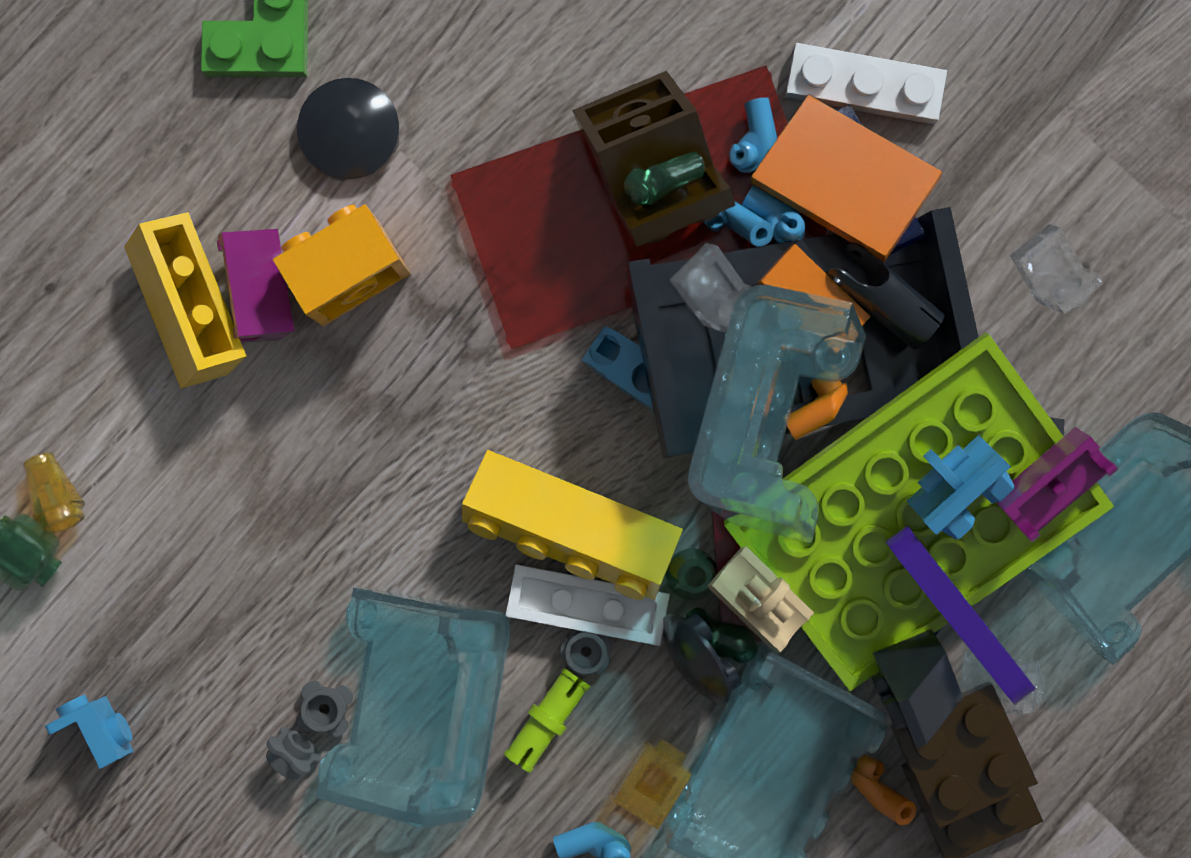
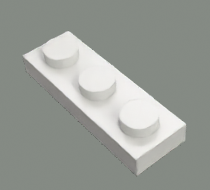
M796 43L793 49L785 98L804 101L810 95L829 106L935 125L939 120L947 70Z
M516 564L506 616L660 646L664 627L663 618L666 616L670 594L658 591L655 601L644 597L643 600H636L622 595L615 590V584L607 581L587 580L576 575Z

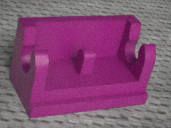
M278 229L220 233L218 235L217 247L218 251L223 252L234 321V339H240L241 343L274 341L294 332L287 283L273 261V258L282 254Z
M1074 427L1012 480L1014 490L1001 502L996 503L1031 542H1034L1041 536L1039 531L1105 475L1110 477L1119 469L1099 451L1100 446L1091 436Z

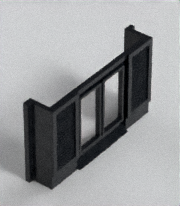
M951 207L930 210L914 219L886 261H881L945 314L942 323L929 340L918 349L913 350L861 307L870 315V318L856 332L869 391L847 395L835 419L825 426L868 418L979 337ZM830 234L657 265H650L649 259L632 261L626 264V275L632 299L631 305L663 459L791 433L783 417L813 402L818 397L812 386L814 375L805 332L781 309L801 404L750 414L724 291L757 286L756 283L785 251L794 244L825 273H828L831 268H840L859 283L869 286V281L863 268L846 253V246L851 242L837 234Z

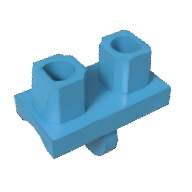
M979 435L964 449L957 445L942 460L930 449L923 457L933 468L918 481L921 488L906 502L936 535L943 531L954 539H960L973 527L975 518L966 508L976 498L983 494L993 504L1001 502L1014 490V484L1006 472L1011 466Z

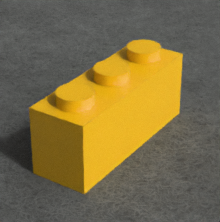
M189 213L138 224L124 248L180 388H186L229 375L246 357L240 339H234V324Z

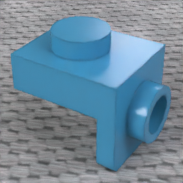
M85 694L56 708L60 718L45 725L48 734L51 735L77 723L100 769L134 752L130 741H132L131 729L126 719L120 713L115 714L107 696L92 702L88 701Z

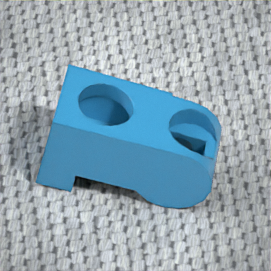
M604 326L581 361L597 374L615 384L616 388L654 413L640 345L615 330Z

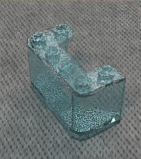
M771 285L753 286L746 289L738 297L733 307L688 475V483L693 495L723 519L733 524L812 543L819 513L816 497L807 487L782 479L783 466L777 463L800 375L823 381L837 382L850 376L860 361L866 334L852 302Z
M760 645L741 676V685L731 695L730 701L720 716L665 824L664 834L667 847L686 858H807L803 849L809 838L816 840L822 833L829 817V811L825 810L829 799L834 791L841 793L852 775L854 765L849 763L851 757L860 758L866 751L874 754L885 737L887 725L882 722L887 713L856 694L783 655L775 653L768 647Z

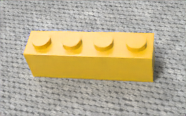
M488 449L462 503V522L467 523L469 530L476 535L490 540H495L498 536L516 543V548L529 557L544 560L546 556L566 564L565 568L570 573L587 580H593L595 576L615 584L614 588L616 591L636 600H643L644 597L655 601L683 531L682 528Z

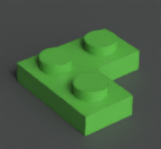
M254 0L253 21H202L201 71L206 77H307L308 0Z

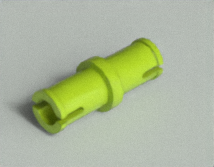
M564 667L561 670L562 673L538 706L536 704L531 706L528 711L531 717L510 747L503 753L516 765L520 764L521 768L528 773L533 771V767L555 735L562 736L567 727L564 725V722L585 692L591 687Z

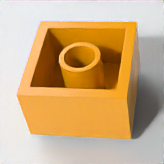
M354 204L341 208L327 219L329 226L312 236L309 232H303L294 236L282 245L283 253L273 258L274 263L305 315L323 327L411 275L381 223L366 204L359 208H356Z

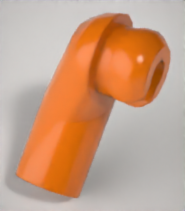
M828 370L812 380V386L818 397L813 402L783 417L795 441L829 424L837 416L848 395L846 383H841L836 371Z
M867 754L860 755L857 759L856 767L850 769L851 783L877 811L899 825L909 824L916 814L915 803L879 781L885 771L883 762Z

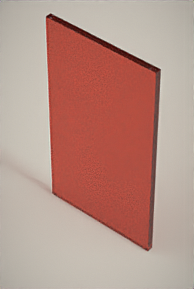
M767 65L684 93L698 112L713 164L731 188L734 201L740 205L743 204L753 185L751 183V176L755 172H741L729 160L730 148L733 144L737 145L749 131L744 103L757 98H769L777 138L788 124L772 81V74L768 70ZM580 130L450 175L452 178L451 186L456 190L506 333V343L510 345L511 350L632 308V299L626 275V264L628 262L649 259L650 265H657L757 247L729 229L726 225L719 231H711L704 222H696L674 231L662 241L646 243L636 247L609 200L592 150ZM800 213L805 222L803 239L828 235L826 227ZM772 238L767 245L778 244V243H777L776 241H774L773 238Z

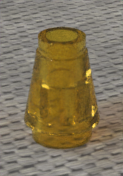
M51 452L41 453L27 459L23 466L26 471L25 475L34 523L41 524L44 533L50 534L67 530L82 522L85 518L82 511L85 502L60 464L56 461L54 454Z

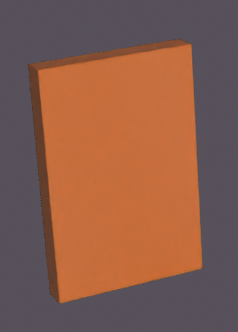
M808 95L751 176V183L847 241L860 244L876 258L885 262L940 181L942 171Z

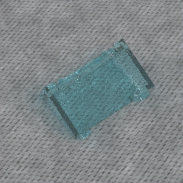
M1153 412L1136 417L1099 449L1119 469L1112 476L1105 475L1097 482L1115 507L1023 571L1093 650L1112 665L1134 648L1142 633L1141 624L1130 610L1191 555V427L1161 413Z
M353 587L352 598L346 611V622L350 633L355 639L368 642L350 743L334 746L320 762L318 770L320 780L316 798L421 828L465 821L476 812L483 793L509 642V619L501 611L369 588Z

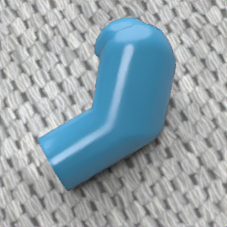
M757 98L744 103L749 131L737 145L733 144L729 152L731 164L741 172L755 171L778 139L769 98Z
M752 185L742 206L771 224L773 240L777 243H784L803 239L805 222L799 211L757 186Z
M735 202L736 206L720 212L714 219L704 222L711 231H719L726 225L729 229L757 247L767 245L773 237V228L770 223Z
M591 822L553 836L559 858H574L587 852L596 858H631V846L625 836L601 822Z

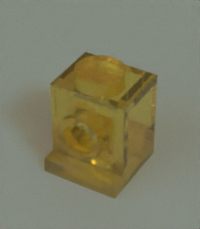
M660 739L656 747L645 741L620 783L613 790V802L656 829H659L692 776L690 768L683 764L687 755ZM650 768H658L663 772L664 778L658 785H649L644 780L645 772Z

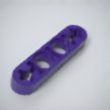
M906 526L888 539L886 544L1010 701L1016 705L1035 691L1036 688L911 529Z

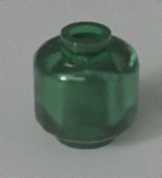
M18 514L12 519L4 515L0 520V580L16 591L27 589L33 582L43 587L62 564V561L55 557L60 547L59 538L27 514Z

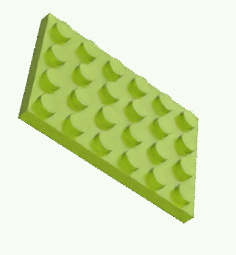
M986 332L724 521L725 527L739 546H746L778 578L786 581L790 585L789 589L814 612L810 619L801 627L849 691H852L872 675L879 672L872 653L930 629L935 633L948 624V621L886 544L888 539L904 527L908 526L968 603L973 606L1115 507L1099 484L1096 483L1039 531L1041 536L1034 542H1031L997 503L991 504L983 494L966 508L973 515L975 521L973 527L960 539H954L943 531L936 535L906 502L921 488L918 481L933 468L923 457L930 449L942 460L957 445L964 449L979 435L1011 466L1006 472L1010 479L1014 480L1064 437L990 334Z

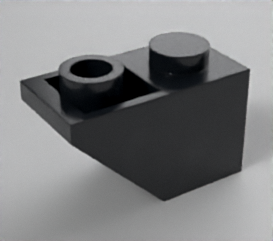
M932 629L872 653L880 671L871 676L883 706L886 707L896 732L907 729L916 748L926 745L963 698L947 653Z

